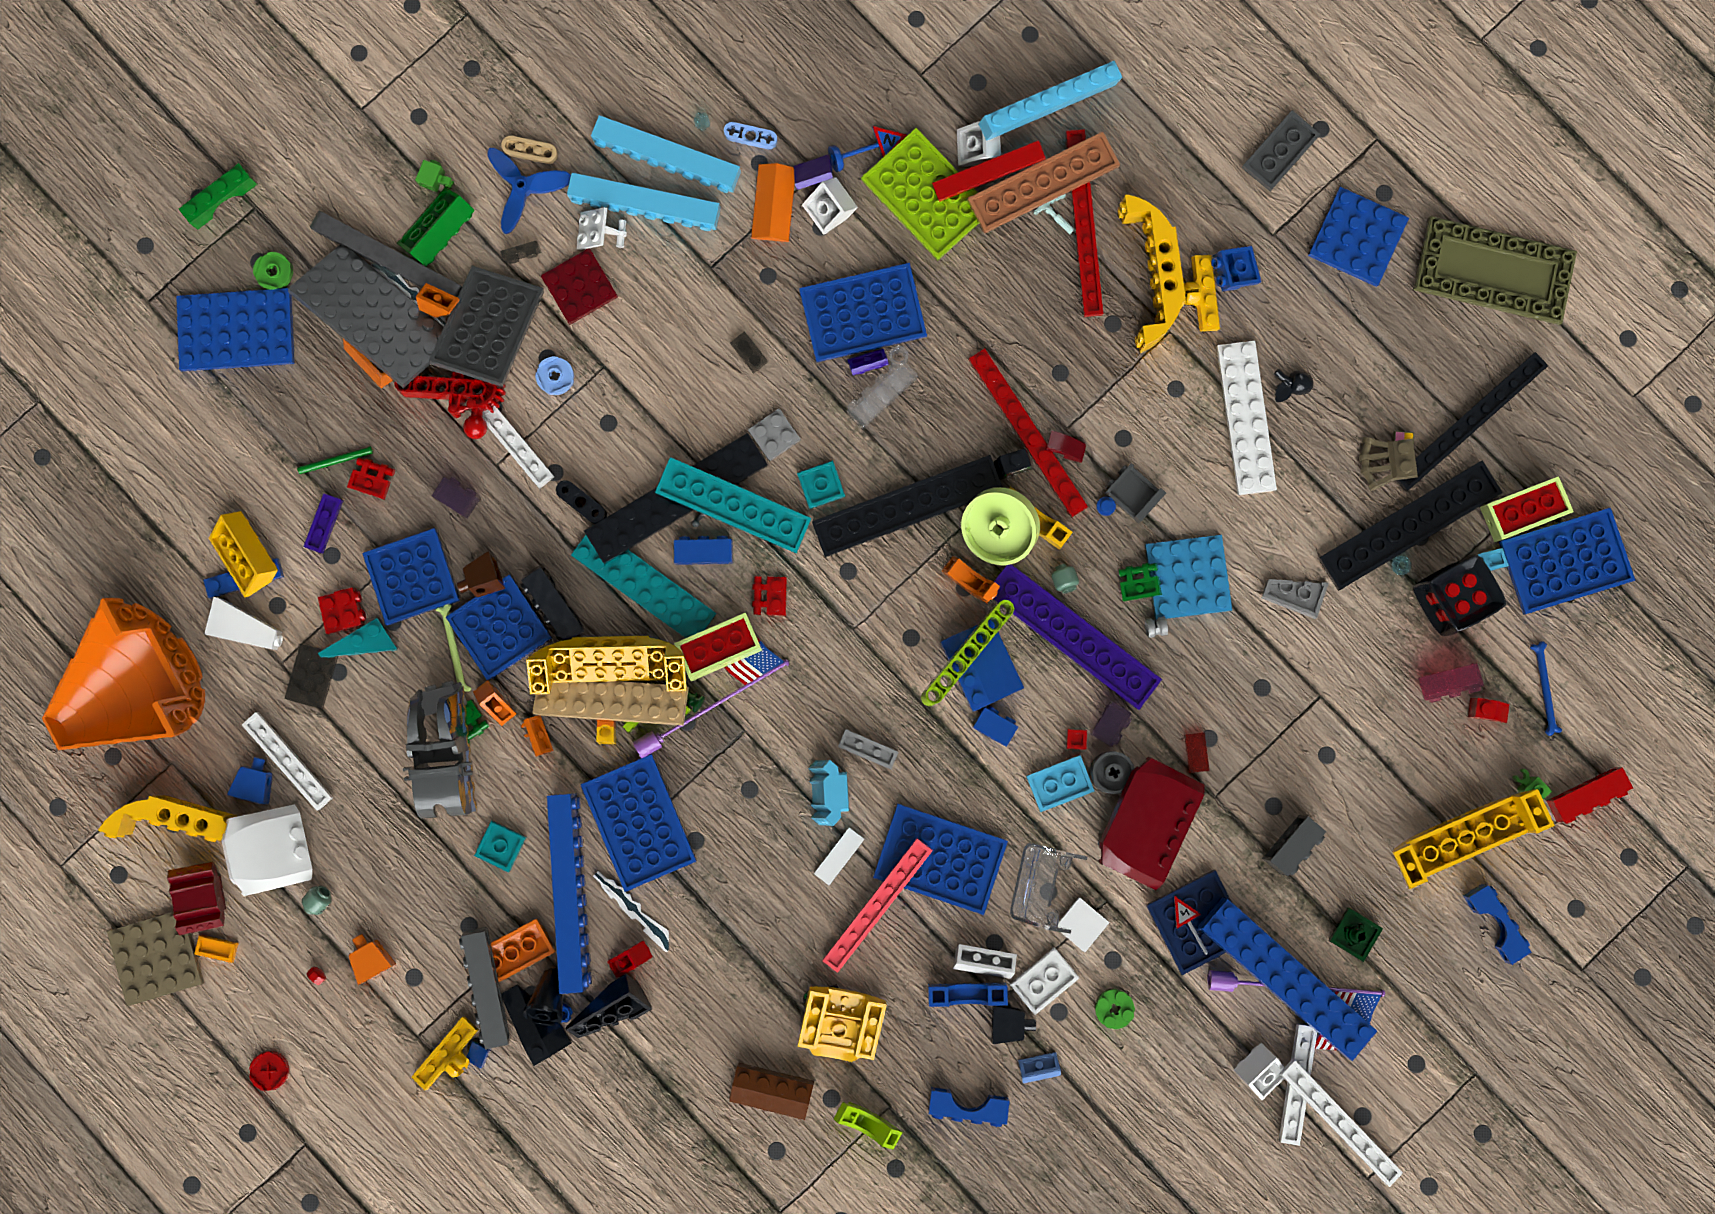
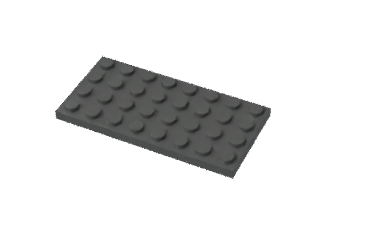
M340 244L288 288V293L402 388L430 365L429 359L444 327L429 314L420 311L415 302L347 246Z

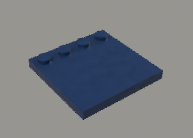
M1212 870L1146 904L1181 975L1226 953L1198 928L1199 924L1222 897L1231 901L1216 870ZM1174 896L1201 914L1191 920V923L1207 949V955L1204 954L1187 923L1176 929Z

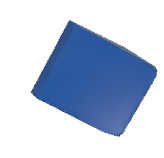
M472 1041L466 1057L471 1064L482 1068L485 1065L490 1049L485 1050L484 1045Z

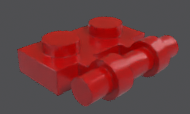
M358 458L356 465L362 466L361 471L353 469L347 488L385 500L391 482L384 480L386 475L394 476L395 469L389 468L388 465L383 463L381 465L374 463L373 460L368 458ZM370 469L378 472L376 477L368 474Z
M754 576V584H752V590H754V601H752L753 615H761V608H767V615L786 616L787 577H767V584H762V577ZM761 591H767V601H761Z

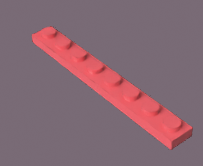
M916 838L822 961L837 973L840 971L931 854L932 848L919 838Z

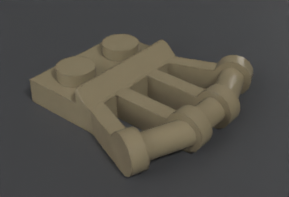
M1369 437L1363 438V448L1359 456V461L1362 463L1360 471L1368 482L1370 491L1376 490L1394 480L1418 477L1413 438L1389 442L1374 440ZM1371 446L1388 449V452L1369 454ZM1389 458L1390 465L1370 467L1369 461ZM1391 471L1390 475L1379 481H1376L1372 475L1374 473Z

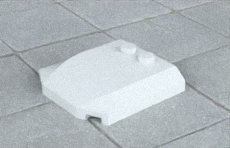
M295 804L226 820L227 826L221 841L229 878L242 891L241 894L243 896L312 879L313 869L301 815Z

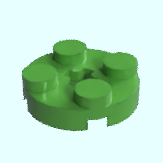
M268 252L256 260L253 274L259 285L267 290L284 289L292 279L293 265L284 255L277 252ZM276 267L277 273L271 276L269 270Z
M1108 989L1100 994L1095 1004V1014L1098 1020L1107 1028H1123L1134 1018L1135 1007L1128 994L1118 989ZM1112 1004L1120 1006L1117 1014L1110 1012L1109 1009L1112 1008Z

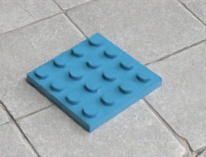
M1222 535L1145 544L1147 562L1150 564L1157 563L1158 565L1157 571H1151V577L1159 576L1162 595L1152 597L1155 620L1158 617L1164 616L1166 619L1232 611Z

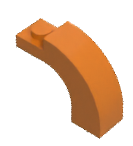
M954 556L951 557L941 570L956 584L986 604L995 598L998 593L997 590L1000 588L997 583L984 578L962 560Z

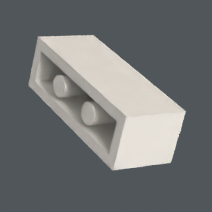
M959 944L955 951L953 969L1011 979L1015 974L1017 954Z

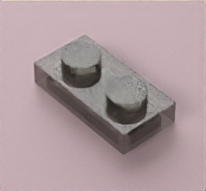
M533 241L502 250L500 253L505 263L513 264L525 257L534 258L539 253H542L538 242Z
M745 331L730 342V345L753 374L768 363V360Z

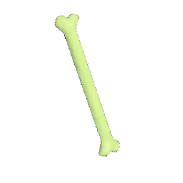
M448 604L437 608L436 611L440 612L443 617L457 683L461 682L462 686H464V692H469L471 687L467 686L464 681L454 631L446 619L452 608V605Z

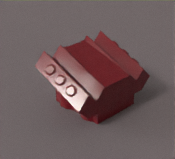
M208 862L168 870L169 893L172 898L173 916L176 920L175 929L178 934L184 935L224 926L226 904L221 876H218L214 863Z

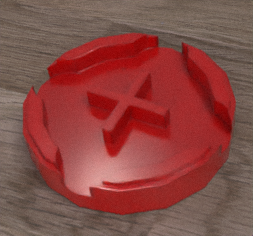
M263 1052L251 1062L249 1077L253 1085L262 1091L276 1090L286 1082L289 1076L288 1061L278 1052Z

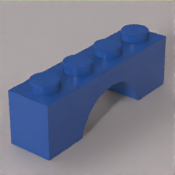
M1481 884L1463 895L1473 913H1488L1497 920L1500 927V937L1495 947L1505 963L1513 965L1532 953L1529 949L1530 944L1518 932L1519 926L1517 923L1509 918L1507 907L1497 899L1496 896L1498 894L1492 886Z
M1006 982L928 984L929 1007H949L958 1004L1008 1005Z
M931 1087L928 1114L932 1115V1118L935 1119L951 1117V1120L963 1122V1119L971 1120V1123L974 1124L989 1122L991 1126L1002 1127V1124L1007 1125L1010 1100L1008 1097L988 1095L985 1102L980 1106L966 1108L954 1100L950 1089Z

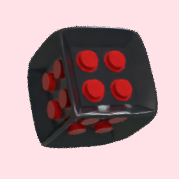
M1477 554L1466 556L1460 561L1447 565L1413 586L1420 606L1432 626L1441 636H1450L1492 616L1506 606V600L1500 586L1486 563Z

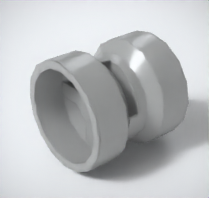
M1165 616L1158 617L1157 620L1145 619V630L1148 638H1153L1156 635H1168Z

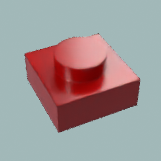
M1067 729L1066 749L1086 750L1087 730Z

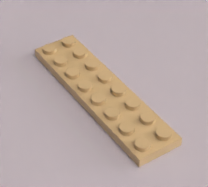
M620 681L553 683L550 694H535L533 714L684 726L689 688L686 686V691H667L665 684Z

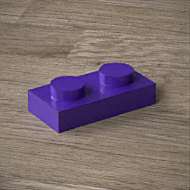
M884 349L847 359L852 375L863 374L866 371L880 369L883 366L889 365Z

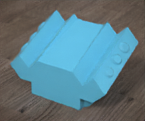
M816 760L808 768L815 774L809 781L812 784V803L810 805L817 812L811 818L818 825L834 826L841 818V812L849 811L847 772H839L838 766L831 760Z

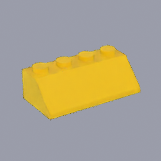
M242 511L220 515L209 536V540L243 596L249 597L269 584L278 569Z

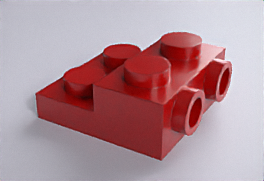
M351 587L336 591L333 594L317 597L327 635L365 625L366 614L360 605L362 597L360 591H357L356 588Z

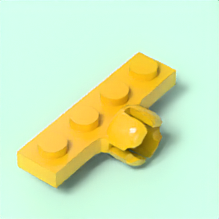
M1194 255L1191 257L1194 280L1193 282L1184 283L1185 295H1187L1185 305L1196 306L1199 331H1217L1220 329L1214 272L1211 264L1212 255Z
M462 1017L411 1078L424 1090H428L443 1071H446L451 1077L461 1075L464 1072L462 1068L465 1067L467 1069L469 1065V1059L463 1054L462 1050L479 1029L466 1017Z

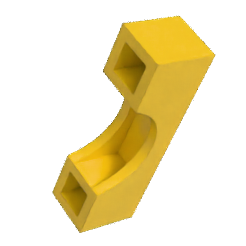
M1035 508L1040 521L1039 536L1060 550L1073 532L1057 520L1046 516Z

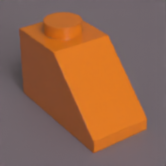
M425 283L416 295L418 309L435 318L450 314L459 302L458 297L428 283Z
M488 680L473 691L479 705L501 726L516 715L514 709Z

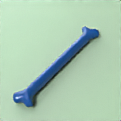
M1541 641L1538 645L1532 644L1530 649L1534 650L1537 656L1548 723L1545 733L1548 736H1552L1555 732L1560 733L1562 729L1557 726L1555 721L1544 655L1547 644Z

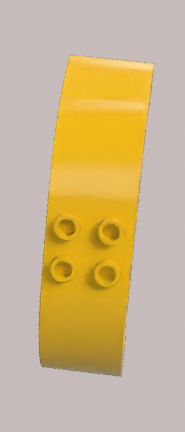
M1534 789L1487 803L1433 826L1402 842L1392 853L1408 888L1412 889L1428 882L1427 877L1526 833L1537 834L1555 825L1539 790Z

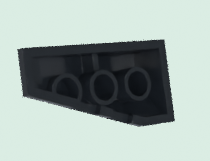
M625 974L610 983L566 1026V1030L580 1038L601 1031L603 1026L609 1024L616 1026L619 1025V1021L627 1018L630 1021L637 1019L652 1010V1006L638 982Z
M518 984L501 993L505 1007L533 1066L572 1043L564 1027L558 1024V1022H555L554 1026H544L533 1023V1018L529 1016L528 1020L524 1017V1008L531 996Z

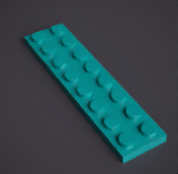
M671 457L655 491L656 494L794 553H797L811 521V518Z
M585 535L571 554L576 560L685 638L706 630L717 615L716 612L629 550L604 564L587 535Z

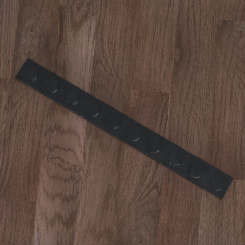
M1536 352L1530 355L1415 458L1418 477L1396 480L1397 483L1406 492L1410 490L1546 369L1548 364Z

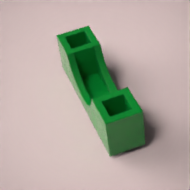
M238 163L181 206L179 211L189 224L198 230L213 219V213L220 204L234 196L245 195L258 184L248 171Z

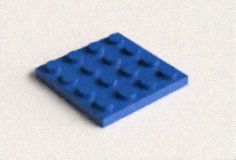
M1339 187L1308 256L1377 287L1409 217Z
M436 528L362 553L387 626L460 601Z
M510 574L503 578L505 589L481 597H475L446 616L453 630L488 681L552 639V636Z

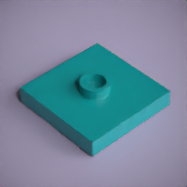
M833 461L797 473L809 509L845 497Z
M492 820L474 856L509 873L527 837Z

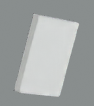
M1053 947L1012 981L1010 986L1032 1013L1036 1015L1076 982L1079 976L1056 948Z

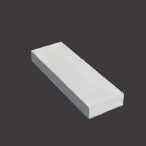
M849 827L814 874L830 885L864 841V838Z

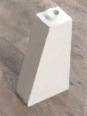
M213 597L205 635L278 650L283 641L282 631L224 599Z

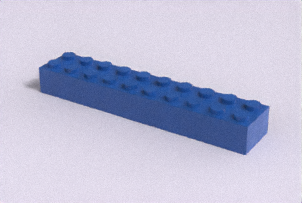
M577 793L547 796L559 994L584 992L589 988V984H592L591 972H588L591 958L590 953H587L586 946L589 945V934L585 931V925H588V915L584 914L587 897L586 894H583V886H585L586 881L581 867H584V856L580 853V847H583V838L579 836L582 820L581 816H578V809H580L581 804Z
M1222 897L1199 924L1198 928L1345 1058L1353 1061L1376 1034L1377 1030L1228 899Z

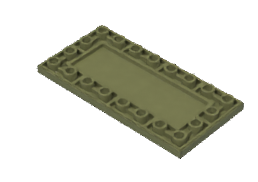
M1430 216L1427 222L1413 290L1561 325L1577 251Z

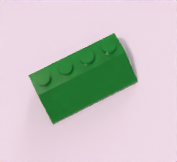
M445 187L396 244L426 267L435 260V256L439 251L447 246L451 237L459 232L464 222H467L472 217V213L475 210L460 195Z

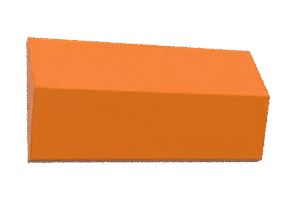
M778 163L759 164L751 239L789 242L795 186L794 167Z
M537 918L491 942L499 982L555 953L547 931Z

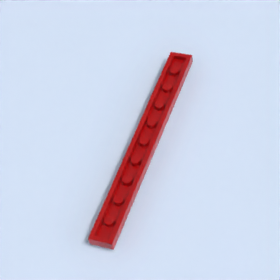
M1085 129L1071 130L1065 133L1067 149L1086 140ZM1088 182L1071 191L1084 317L1103 316L1091 184Z
M984 348L970 357L969 362L1070 517L1072 518L1088 508L1053 452L1046 450V441L986 349Z

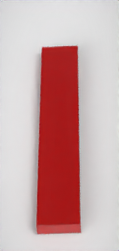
M1038 140L933 182L932 185L939 202L1046 160V157Z

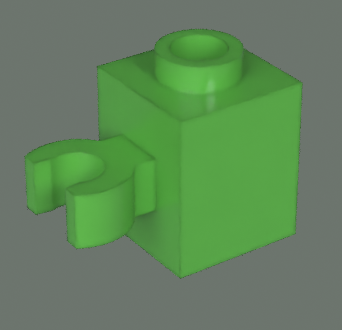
M423 160L415 180L419 186L438 192L440 185L452 189L454 184L451 178L444 176L445 171L439 162Z
M1520 769V772L1523 773L1522 779H1519L1517 775L1512 777L1515 782L1521 783L1516 789L1519 793L1538 789L1542 799H1544L1552 792L1539 777L1530 776L1526 769Z

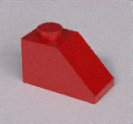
M1470 698L1468 717L1507 723L1510 704L1484 698Z
M643 940L608 960L607 963L615 977L618 978L645 963L653 956Z

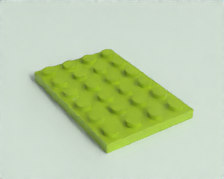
M917 128L861 177V181L937 261L979 224L967 201L969 197L978 193L974 188L939 202L932 183L956 174L958 171Z

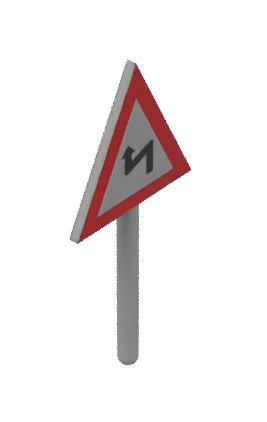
M1174 896L1176 929L1187 923L1204 954L1207 955L1208 951L1191 923V920L1201 914Z

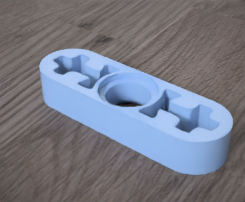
M729 122L724 127L726 139L732 142L768 150L775 148L778 142L776 133L771 130L736 122ZM735 128V131L738 133H733V136H731L729 131ZM753 131L756 134L755 139L747 140L745 137L746 133ZM759 133L761 134L762 138L768 139V136H771L773 141H770V143L767 144L765 139L760 138L761 142H758Z

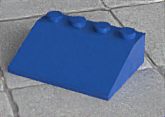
M988 620L989 627L994 629V622ZM978 625L940 642L948 661ZM999 632L996 633L958 680L972 712L1024 689ZM977 634V635H976L977 641L980 642V643H982V642H983L982 636L979 635V634ZM965 648V655L971 657V651ZM953 663L954 671L959 672L958 664Z

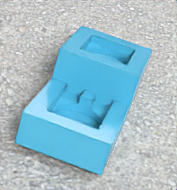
M1503 548L1477 554L1486 563L1490 571L1509 566Z

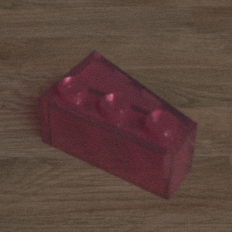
M1477 662L1418 678L1424 700H1429L1430 703L1441 701V697L1449 695V698L1461 696V692L1466 690L1469 693L1481 691L1480 687L1484 686Z

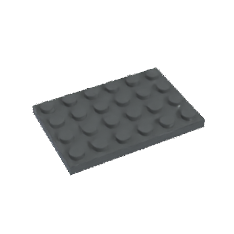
M472 266L459 293V302L451 311L429 359L430 364L503 387L543 296L544 288Z

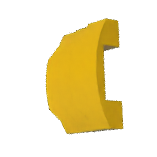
M809 987L797 1047L808 1048L814 1056L835 1058L853 1062L858 1058L874 1060L887 1006L886 1001L868 994L846 989Z

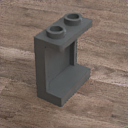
M1131 463L1129 466L1124 465L1118 472L1120 476L1116 481L1112 479L1105 486L1108 490L1104 494L1112 498L1116 505L1139 524L1164 497L1166 492L1154 486Z

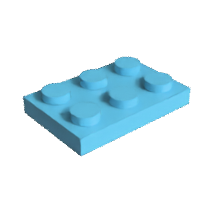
M1081 755L1026 776L1040 812L1094 792Z

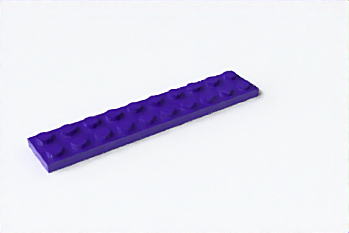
M1006 565L994 581L1000 586L997 590V595L993 598L994 601L997 603L1002 600L1012 602L1014 606L1013 615L1137 710L1143 706L1162 679L1013 565Z

